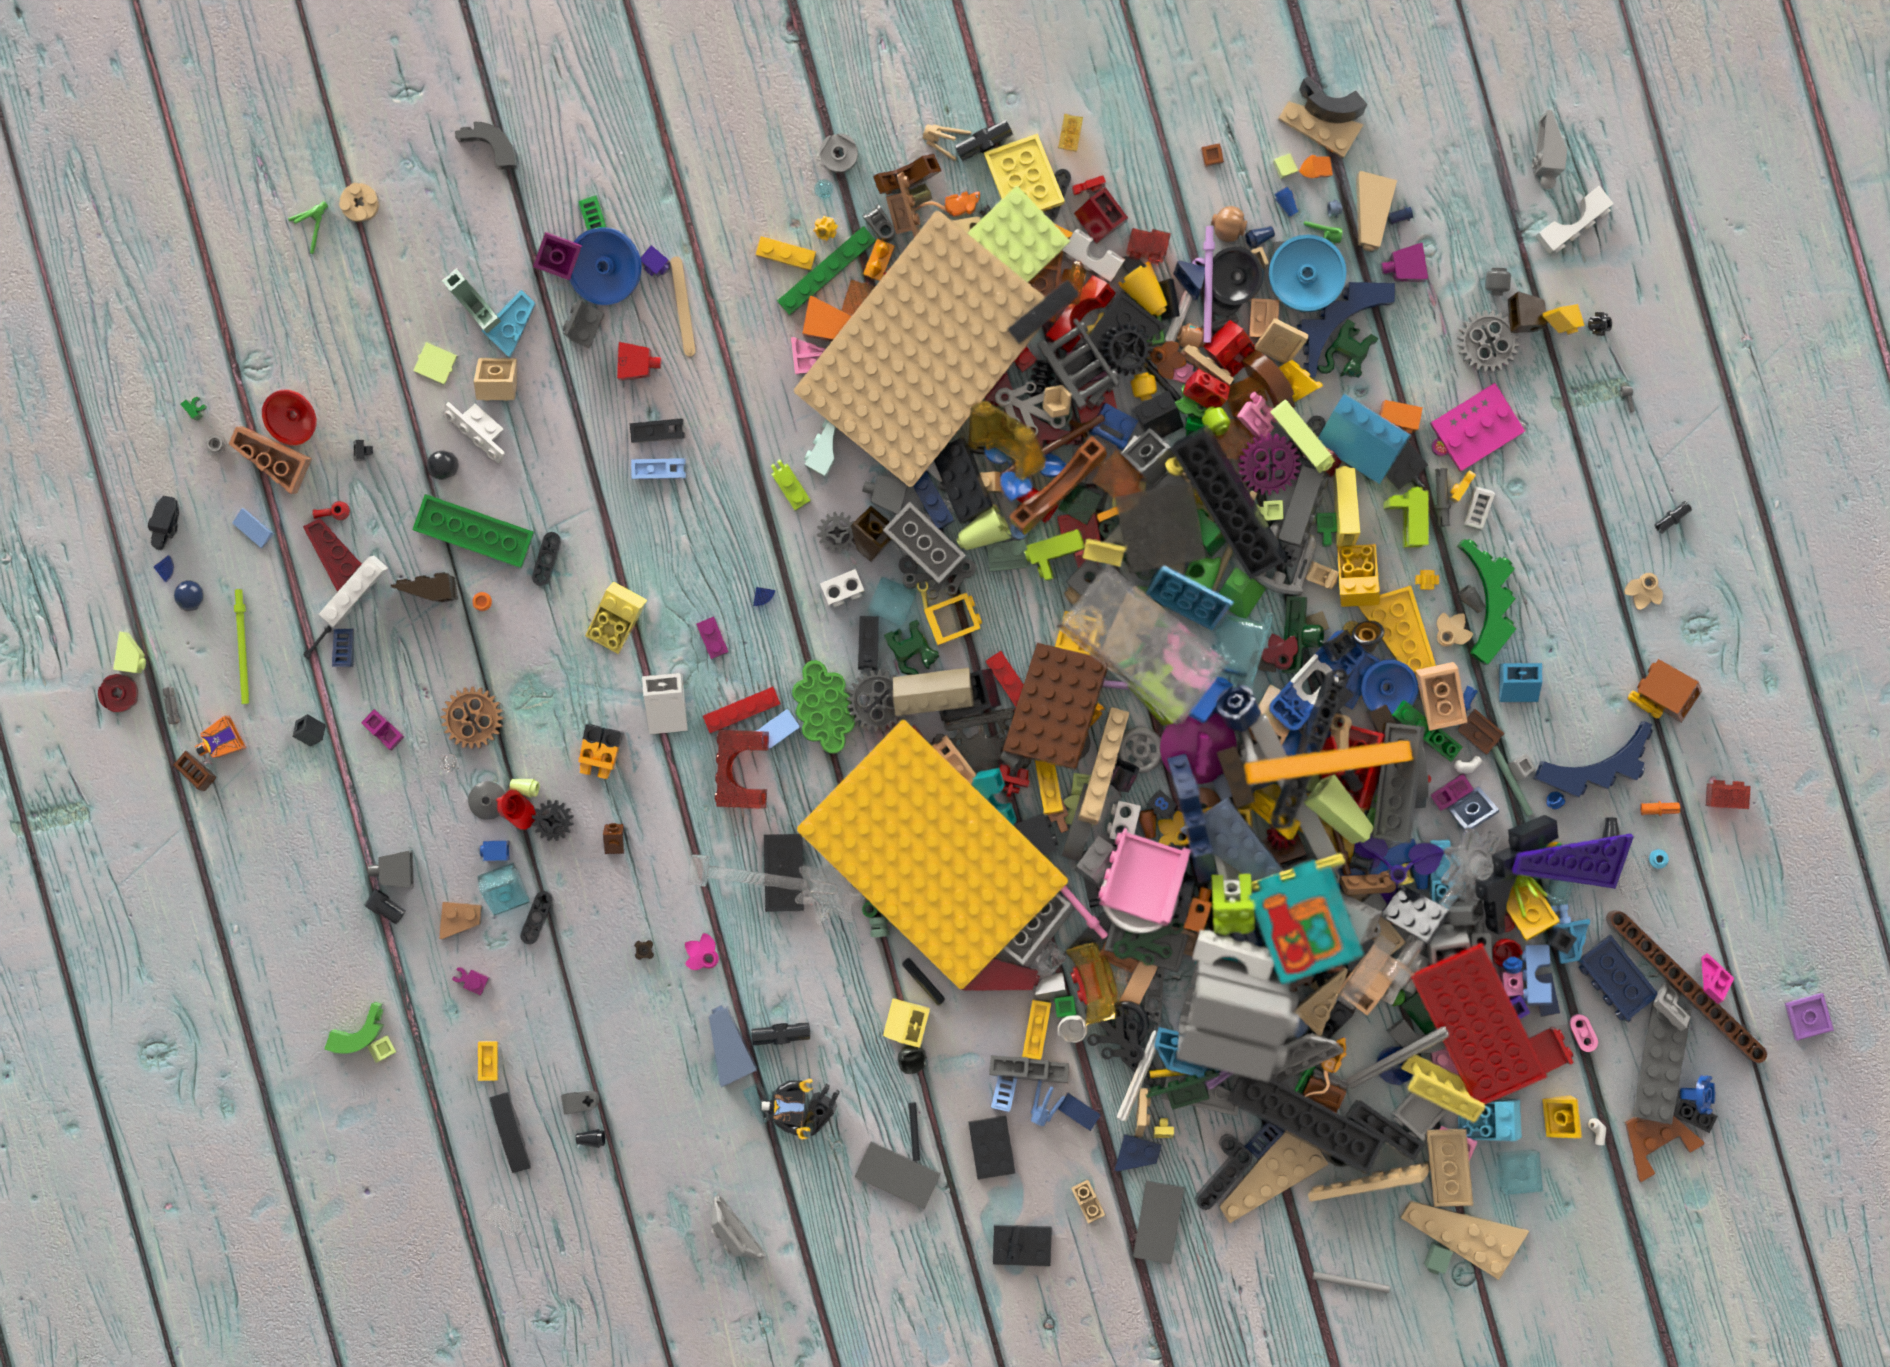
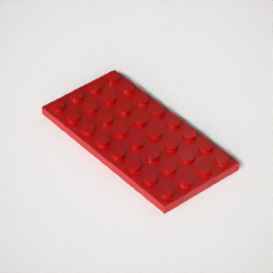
M1482 943L1410 974L1436 1029L1445 1027L1449 1033V1037L1442 1041L1471 1098L1485 1105L1548 1078Z

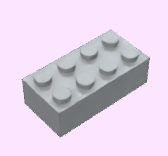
M910 502L883 529V532L938 584L966 556Z

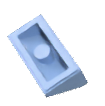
M244 508L239 511L232 523L260 548H263L274 535L271 530Z
M786 709L758 729L757 733L768 749H770L800 726L790 711Z

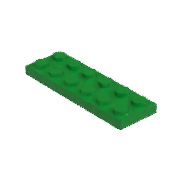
M427 494L424 495L412 529L520 568L523 567L534 532Z

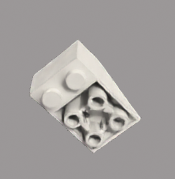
M675 673L642 677L649 734L688 731L683 674Z

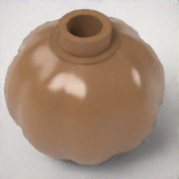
M1227 206L1222 208L1218 214H1214L1211 225L1214 226L1216 236L1224 242H1233L1239 238V235L1244 236L1248 221L1244 220V213L1237 207Z

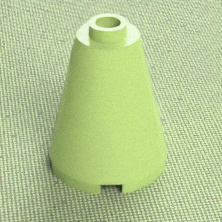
M992 504V508L980 514L958 533L956 540L961 549L971 550L1012 538L1010 536L1012 535L1004 516L1001 517L998 514L1000 510L995 504Z

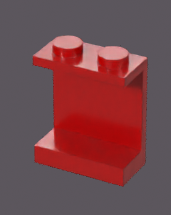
M1550 1027L1529 1038L1546 1073L1566 1063L1570 1065L1574 1063L1572 1060L1574 1055L1571 1049L1565 1046L1563 1042L1565 1038L1560 1029L1557 1030L1554 1027Z

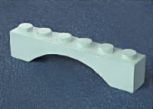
M827 419L823 423L822 427L825 429L822 434L818 433L813 442L815 447L812 451L809 450L804 458L806 467L824 477L827 476L835 461L833 440L837 428Z

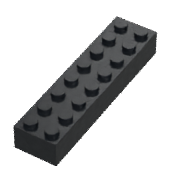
M1208 424L1175 442L1171 448L1173 454L1250 580L1283 563L1287 556Z
M1239 1075L1227 1099V1102L1363 1174H1369L1385 1141V1138L1271 1078L1267 1082Z

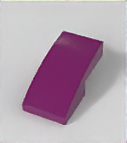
M373 709L361 722L389 750H393L405 737L376 709Z
M1461 774L1430 795L1440 811L1457 802L1458 799L1472 792L1474 788L1465 774Z

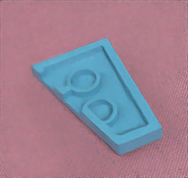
M520 290L497 314L501 322L490 332L486 333L484 330L482 332L511 358L536 303Z

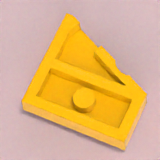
M1294 360L1278 367L1289 381L1295 393L1292 396L1294 402L1323 387L1322 383H1316L1309 377L1310 373L1303 370Z

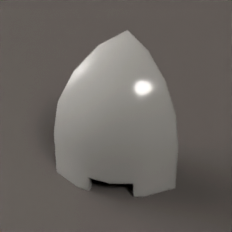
M1063 973L1044 977L1036 987V997L1041 1000L1053 1001L1056 997L1068 996Z

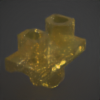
M1064 114L1058 149L1077 152L1083 117Z

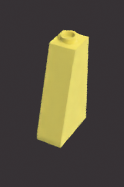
M1342 466L1335 469L1333 475L1334 512L1336 513L1337 532L1335 533L1336 547L1356 545L1360 535L1355 468Z

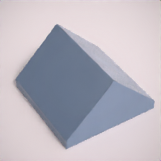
M1479 786L1447 807L1461 831L1466 833L1500 812Z

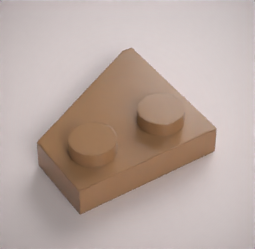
M443 902L439 939H444L481 923L482 905Z

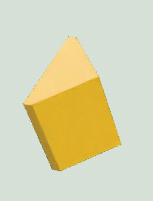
M1570 1095L1542 1099L1546 1137L1582 1138L1577 1098Z

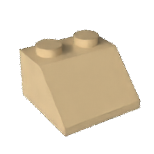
M478 358L474 377L476 400H515L517 390V358Z

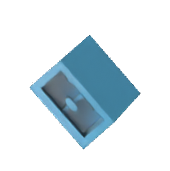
M1542 663L1499 664V702L1539 701L1542 687Z

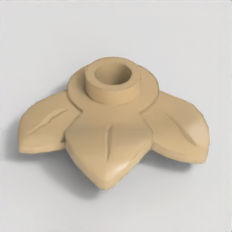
M1645 573L1639 579L1631 580L1624 590V594L1633 596L1634 604L1638 610L1645 608L1650 602L1660 605L1663 599V592L1658 586V578L1653 573ZM1646 579L1651 581L1650 586L1645 584Z
M1443 612L1437 619L1436 625L1439 630L1437 641L1440 645L1447 647L1454 643L1464 644L1471 639L1473 633L1464 629V614H1456L1449 618ZM1445 633L1449 635V640L1447 641L1443 639Z

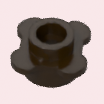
M651 940L635 942L636 959H652L654 957L652 952L653 942Z

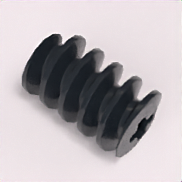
M1035 360L1034 362L1038 367L1032 370L1037 375H1031L1030 377L1036 385L1035 392L1027 393L1031 398L1042 394L1046 388L1053 387L1048 381L1055 380L1050 375L1055 372L1047 360ZM1028 384V386H1029L1030 388H1032L1031 390H1028V391H1033L1034 385H1033V384Z

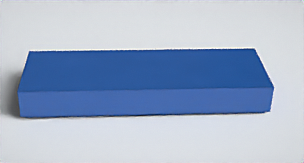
M1365 651L1362 661L1348 676L1346 688L1354 696L1344 706L1353 710L1361 696L1363 676L1372 665L1380 661L1379 658Z

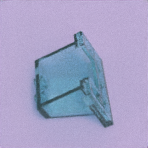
M1266 612L1264 622L1226 614L1222 627L1218 626L1215 635L1218 638L1217 644H1213L1210 655L1213 657L1209 670L1244 680V686L1252 690L1274 614Z

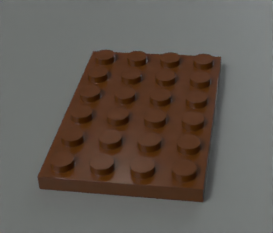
M1037 643L1003 751L1077 770L1109 668V659Z

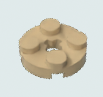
M352 183L342 192L339 206L347 218L354 222L370 220L377 214L379 202L376 192L370 186L363 183ZM363 198L362 202L364 205H359L358 208L355 207L356 199Z

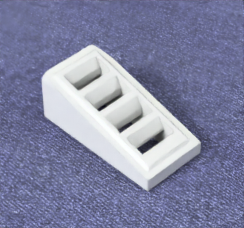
M1477 486L1474 487L1464 525L1483 530L1495 496L1493 491ZM1481 494L1487 496V499H1482L1478 496ZM1476 502L1485 504V506H1478L1476 505ZM1476 509L1482 511L1483 513L1482 515L1474 513L1473 510ZM1471 516L1481 519L1480 522L1470 520Z

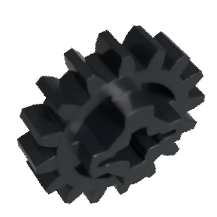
M547 800V805L541 803V809L535 808L538 814L532 816L533 819H536L532 826H537L535 833H542L540 838L547 836V841H551L552 837H554L555 841H559V836L565 838V832H571L568 827L574 825L573 822H570L574 815H569L571 808H564L566 803L559 805V800H555L554 804H552L551 800ZM551 808L549 814L542 815L546 809ZM560 810L563 812L565 819L559 814ZM554 815V819L560 822L552 825V822L546 819L552 818ZM541 822L547 827L546 831L543 829ZM564 826L560 832L555 833L557 827Z

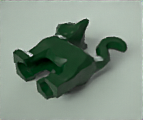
M1347 319L1340 328L1338 337L1325 353L1327 366L1317 365L1318 371L1323 374L1331 373L1335 366L1333 354L1337 353L1350 360L1343 367L1340 376L1361 377V364L1367 357L1370 345L1375 344L1378 338L1370 334L1359 343L1353 339V336L1357 335L1360 329L1354 328L1356 323Z
M918 620L909 623L911 637L906 640L901 638V629L884 634L889 648L894 652L898 668L906 675L919 674L914 668L906 666V661L913 656L920 654L921 662L927 669H930V665L935 663L940 657L939 652L929 647L927 639L919 631L918 626L920 624Z

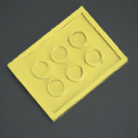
M1038 134L984 152L985 160L1001 200L1017 185L1042 212L1065 203Z

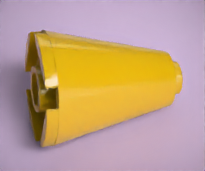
M1148 261L1146 262L1147 267H1138L1123 278L1125 280L1124 283L1119 281L1118 285L1152 316L1156 315L1158 317L1166 311L1167 302L1153 267Z

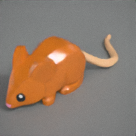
M966 191L961 193L960 196L955 194L945 197V206L933 201L925 202L915 207L914 211L926 205H935L951 216H960L965 212L973 214L980 200V192L968 195Z

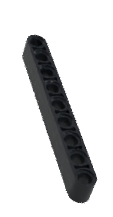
M1343 669L1329 671L1325 675L1294 757L1321 752L1348 682V674ZM1335 674L1338 676V683L1334 680ZM1328 692H1330L1332 695L1331 700L1328 699ZM1321 710L1325 712L1324 718L1321 716ZM1315 727L1318 729V735L1314 733ZM1308 744L1312 748L1311 753L1307 751ZM1312 775L1285 779L1271 815L1270 822L1272 827L1279 830L1290 828L1293 825ZM1294 780L1298 782L1297 789L1293 785ZM1287 798L1291 800L1290 807L1287 805ZM1281 816H1283L1285 820L1283 825L1280 823Z

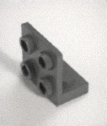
M578 299L577 303L574 302L570 311L572 313L571 318L566 320L563 331H565L564 335L569 340L590 349L605 313L587 306L583 300Z

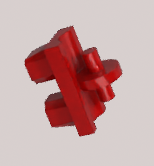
M1001 764L999 769L1004 783L1009 784V786L1005 785L1002 789L1007 791L1006 797H1010L1011 792L1019 794L1020 788L1013 787V785L1028 788L1030 780H1028L1027 769L1020 768L1017 776L1011 777L1009 776L1011 768Z

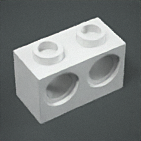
M856 569L820 583L829 606H840L844 604L845 599L850 597L852 600L862 596V592H865ZM851 580L856 581L858 584L857 589L854 591L847 589V583ZM838 588L840 591L839 596L831 598L829 596L830 589Z
M1118 800L1116 804L1113 803L1111 815H1114L1112 823H1108L1106 833L1109 834L1108 838L1116 840L1115 829L1119 825H1123L1127 829V833L1134 835L1141 806ZM1126 806L1130 809V815L1124 818L1120 815V809Z

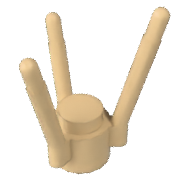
M927 124L922 137L927 140L926 144L933 146L953 161H956V157L934 143V141L938 142L940 137L953 141L956 140L953 136L941 133L942 131L971 135V131Z

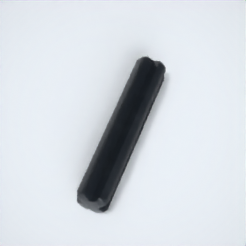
M910 958L902 962V966L937 1005L945 1001V997Z

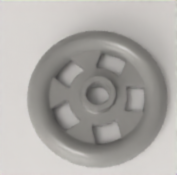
M1133 728L1123 735L1118 756L1122 761L1130 762L1128 757L1132 754L1137 759L1134 765L1140 768L1138 773L1150 772L1162 760L1160 755L1161 739L1154 731L1148 728ZM1138 736H1147L1146 742L1138 741ZM1129 740L1134 742L1131 750L1126 748ZM1150 744H1155L1156 752L1150 753ZM1140 746L1144 748L1142 754L1137 752V748ZM1149 757L1151 762L1143 765L1141 760Z

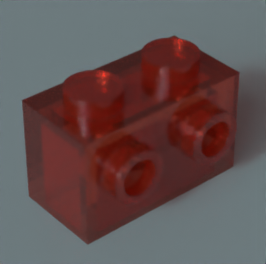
M1713 780V784L1707 783L1705 806L1749 809L1751 786H1744V782L1733 781L1732 785H1726L1724 780Z

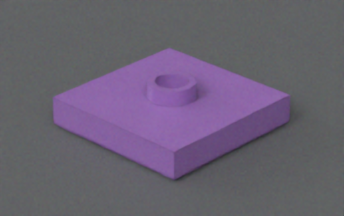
M1823 993L1784 1003L1796 1041L1834 1031Z

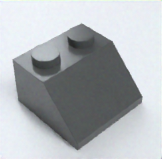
M1151 428L1122 453L1123 457L1151 486L1167 472L1166 461L1169 458L1175 457L1171 447Z

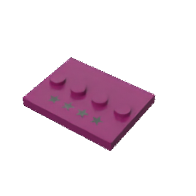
M1496 383L1429 423L1459 472L1525 432Z

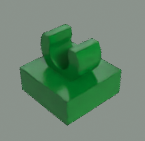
M194 397L191 401L186 399L180 404L189 416L196 421L203 417L200 412L207 408L204 404L201 407L196 406V403L200 400L199 397Z
M1187 415L1185 424L1186 436L1191 431L1195 432L1204 427L1202 418Z
M1073 995L1054 998L1057 1018L1076 1015Z

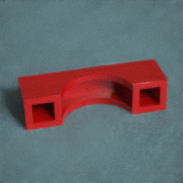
M1092 275L1080 290V296L1069 304L1046 336L1054 342L1076 328L1073 320L1077 318L1081 322L1088 312L1097 308H1105L1116 294L1108 283ZM1078 335L1059 348L1070 353L1081 337Z

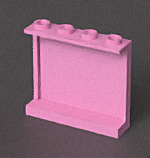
M1124 828L1122 833L1117 834L1115 844L1118 846L1116 851H1112L1109 862H1112L1111 869L1106 870L1104 880L1107 881L1106 885L1101 887L1098 898H1101L1100 905L1167 926L1170 922L1191 850L1186 848L1179 850L1127 833V829Z

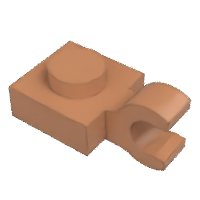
M1062 797L1063 812L1048 815L1050 822H1057L1060 833L1068 831L1064 817L1069 816Z

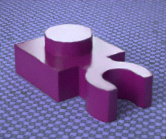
M458 967L456 970L462 973V977L457 978L454 976L452 980L455 982H465L463 988L481 996L489 977L474 970L467 974L464 968Z

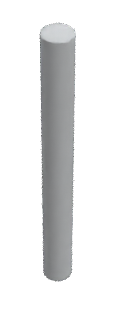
M1313 1272L1314 1280L1389 1293L1390 1291L1389 1285Z

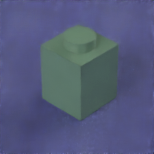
M1431 1242L1424 1265L1431 1273L1439 1275V1272L1445 1274L1453 1252L1449 1248Z

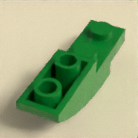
M1403 700L1392 714L1402 725L1425 727L1423 742L1450 762L1454 760L1463 748L1441 728L1429 731L1426 717L1407 701Z

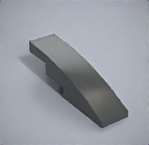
M991 1055L989 1075L1068 1084L1070 1064L1023 1057Z

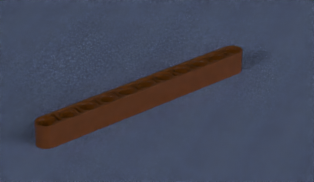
M1612 910L1607 914L1606 921L1608 925L1666 981L1676 988L1747 1059L1756 1063L1766 1060V1049L1720 1004H1717L1704 992V989L1635 922L1621 911ZM1619 914L1621 917V921L1618 924H1615L1613 922V918L1615 915ZM1633 928L1635 931L1634 936L1629 938L1627 931ZM1644 941H1647L1649 945L1648 949L1643 951L1641 949V944ZM1657 955L1662 956V962L1660 964L1655 963V958ZM1675 968L1676 975L1670 978L1669 971ZM1688 981L1690 988L1684 991L1683 984ZM1699 995H1703L1704 1001L1698 1005L1697 998ZM1716 1008L1718 1014L1712 1018L1711 1011ZM1727 1022H1731L1732 1025L1729 1031L1725 1030ZM1744 1035L1745 1042L1740 1045L1739 1037ZM1758 1048L1759 1055L1754 1058L1752 1053Z

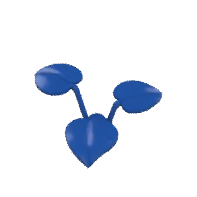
M991 440L983 444L984 453L991 462L996 464L1008 462L1009 467L1012 466L1011 459L1016 457V451L1009 443ZM1049 453L1036 461L1038 465L1034 466L1026 477L1020 473L1009 471L1003 473L1000 479L1002 489L1011 502L1031 491L1032 483L1029 478L1037 469L1040 470L1043 476L1055 477L1067 464L1058 456Z

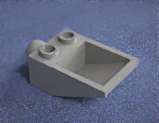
M1547 110L1539 118L1536 157H1533L1532 169H1534V175L1543 176L1540 181L1541 186L1544 189H1552L1556 185L1555 177L1565 170L1567 149L1552 110Z

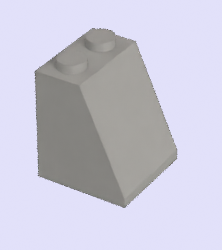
M1450 923L1442 924L1430 944L1426 943L1430 964L1433 965L1470 948V941L1464 925L1451 926Z

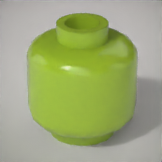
M1213 406L1205 410L1202 423L1204 426L1208 424L1214 435L1220 436L1229 430L1231 421L1223 408H1215Z

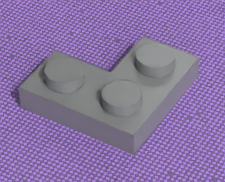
M1665 981L1661 984L1653 1005L1669 1019L1672 1025L1682 1031L1687 1027L1690 1016L1677 1004L1681 993L1668 981Z

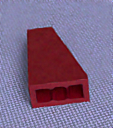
M993 958L965 988L960 990H1033L1034 986H1038L1040 975H1037L1038 971L1036 969Z

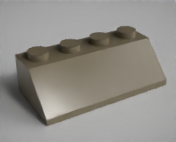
M970 668L893 677L895 715L900 716L974 706Z

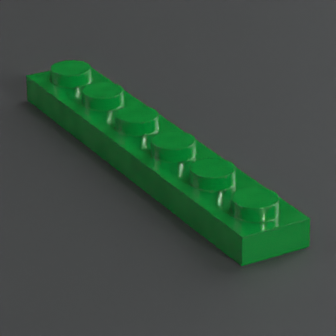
M864 226L861 227L780 297L777 302L791 316L809 300L810 296H814L872 246L876 239Z

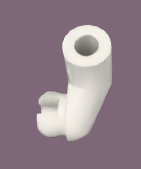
M1477 755L1470 762L1457 760L1454 763V768L1460 774H1471L1483 763V760Z
M1590 1119L1588 1127L1596 1134L1595 1144L1605 1145L1606 1127L1599 1119Z

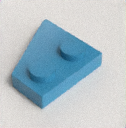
M1590 919L1555 925L1577 937L1568 954L1557 950L1560 964L1581 959L1582 947L1585 944Z

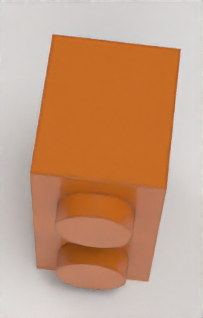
M1384 400L1381 405L1380 416L1407 433L1412 434V432H1416L1419 429L1423 407Z

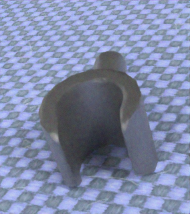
M1621 386L1620 396L1627 397L1630 412H1634L1635 409L1632 401L1633 389L1630 386Z

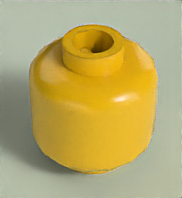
M1149 372L1134 375V378L1130 381L1133 396L1141 398V401L1152 399V395L1157 393L1155 377L1149 375Z

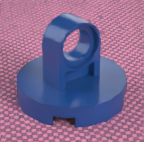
M1701 1075L1696 1088H1680V1099L1696 1100L1697 1110L1700 1114L1710 1115L1713 1109H1710V1105L1715 1104L1716 1092L1715 1084L1710 1082L1713 1079L1712 1076Z

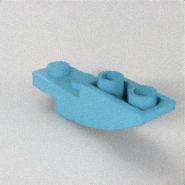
M1430 840L1431 844H1435L1444 850L1439 867L1429 874L1430 900L1450 910L1452 904L1450 840Z

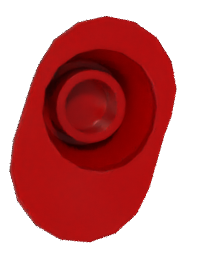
M509 790L502 797L496 799L497 810L502 818L508 820L518 829L525 830L532 826V823L535 821L532 818L533 815H536L535 808L519 791Z

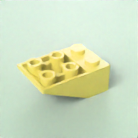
M613 582L606 589L585 636L619 654L647 600Z

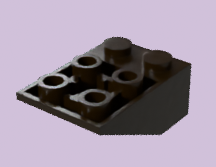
M445 572L435 573L432 578L430 576L426 577V575L417 576L414 581L399 579L396 580V584H391V588L439 603L459 600L455 577Z

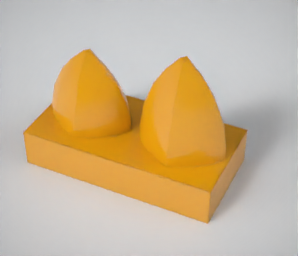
M877 239L863 275L880 282L895 249V245Z

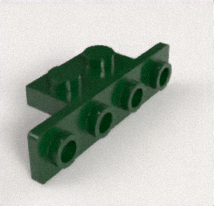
M1215 1069L1205 1071L1204 1075L1197 1077V1074L1188 1076L1184 1082L1179 1083L1178 1080L1167 1083L1168 1086L1161 1088L1160 1085L1149 1088L1150 1092L1145 1095L1146 1098H1150L1167 1092L1172 1110L1209 1099L1205 1081L1219 1077L1222 1073L1221 1070L1215 1071Z

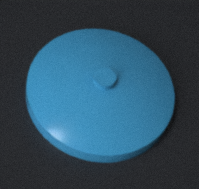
M1300 235L1287 240L1276 250L1269 266V283L1274 295L1288 308L1300 312H1314L1332 304L1340 295L1346 281V264L1341 252L1329 240L1316 235Z

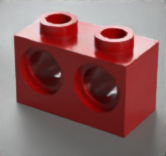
M1198 368L1186 381L1183 395L1206 408L1213 406L1217 408L1221 407L1228 400L1230 386Z

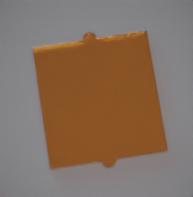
M851 280L841 311L853 315L875 287L868 285L867 282L861 283Z

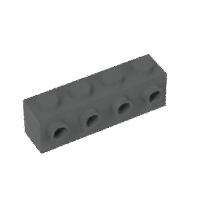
M1302 466L1278 538L1283 543L1301 548L1308 544L1311 533H1309L1311 525L1314 526L1317 515H1315L1317 507L1319 508L1322 503L1323 497L1321 494L1323 489L1327 488L1329 481L1325 472L1319 473L1316 469Z

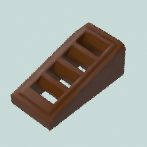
M185 751L173 765L201 791H206L217 778L188 751ZM189 759L190 762L186 765L185 768H183L182 766ZM193 765H195L193 770L189 773L188 771L193 767ZM199 771H201L200 774L195 778L194 776H195Z

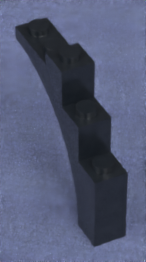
M1542 815L1509 829L1508 842L1510 847L1492 854L1493 872L1475 880L1477 898L1484 901L1485 925L1488 930L1498 935L1505 932L1506 906L1511 889L1519 875L1512 872L1517 854L1539 850L1546 844L1559 838L1557 820Z

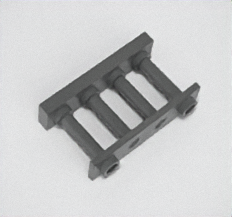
M1076 318L1073 320L1076 328L1052 343H1046L1045 340H1042L1038 343V348L1062 385L1071 393V398L1078 409L1082 410L1086 407L1085 401L1087 398L1111 382L1115 388L1119 386L1118 380L1120 377L1114 369L1111 370L1087 335L1088 329L1084 322H1079ZM1080 334L1086 344L1065 358L1057 360L1053 354L1056 352L1055 350ZM1091 350L1097 360L1074 375H1067L1064 370L1066 365ZM1101 366L1107 376L1086 390L1078 391L1075 387L1076 382Z

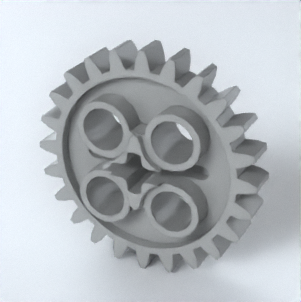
M1484 310L1482 316L1477 312L1475 313V318L1473 316L1468 318L1470 323L1466 321L1463 323L1465 328L1459 329V332L1463 334L1457 337L1458 340L1462 341L1457 347H1463L1459 354H1465L1466 356L1463 361L1469 359L1470 363L1468 366L1470 367L1475 364L1476 371L1482 367L1483 373L1488 368L1492 373L1495 371V366L1500 371L1502 364L1505 367L1509 365L1507 360H1514L1511 354H1518V351L1514 348L1520 346V343L1515 342L1520 336L1511 333L1510 323L1507 322L1509 316L1501 318L1502 312L1498 313L1497 316H1495L1494 310L1489 315ZM1491 324L1497 326V333H1492L1490 331ZM1472 332L1480 334L1479 341L1472 338ZM1486 339H1491V340H1492V343H1490V344L1487 343V344H1486V343H1485V340H1486ZM1498 342L1504 343V351H1500L1497 348ZM1480 349L1487 351V358L1480 356Z

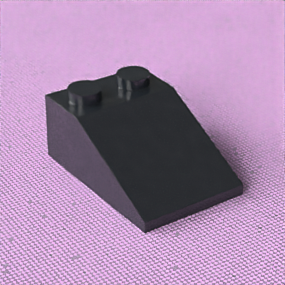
M983 669L970 673L974 706L939 710L941 721L1001 706L992 669Z

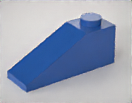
M1216 676L1206 686L1187 715L1202 723L1207 722L1218 711V696L1226 688L1233 687V684L1223 677Z

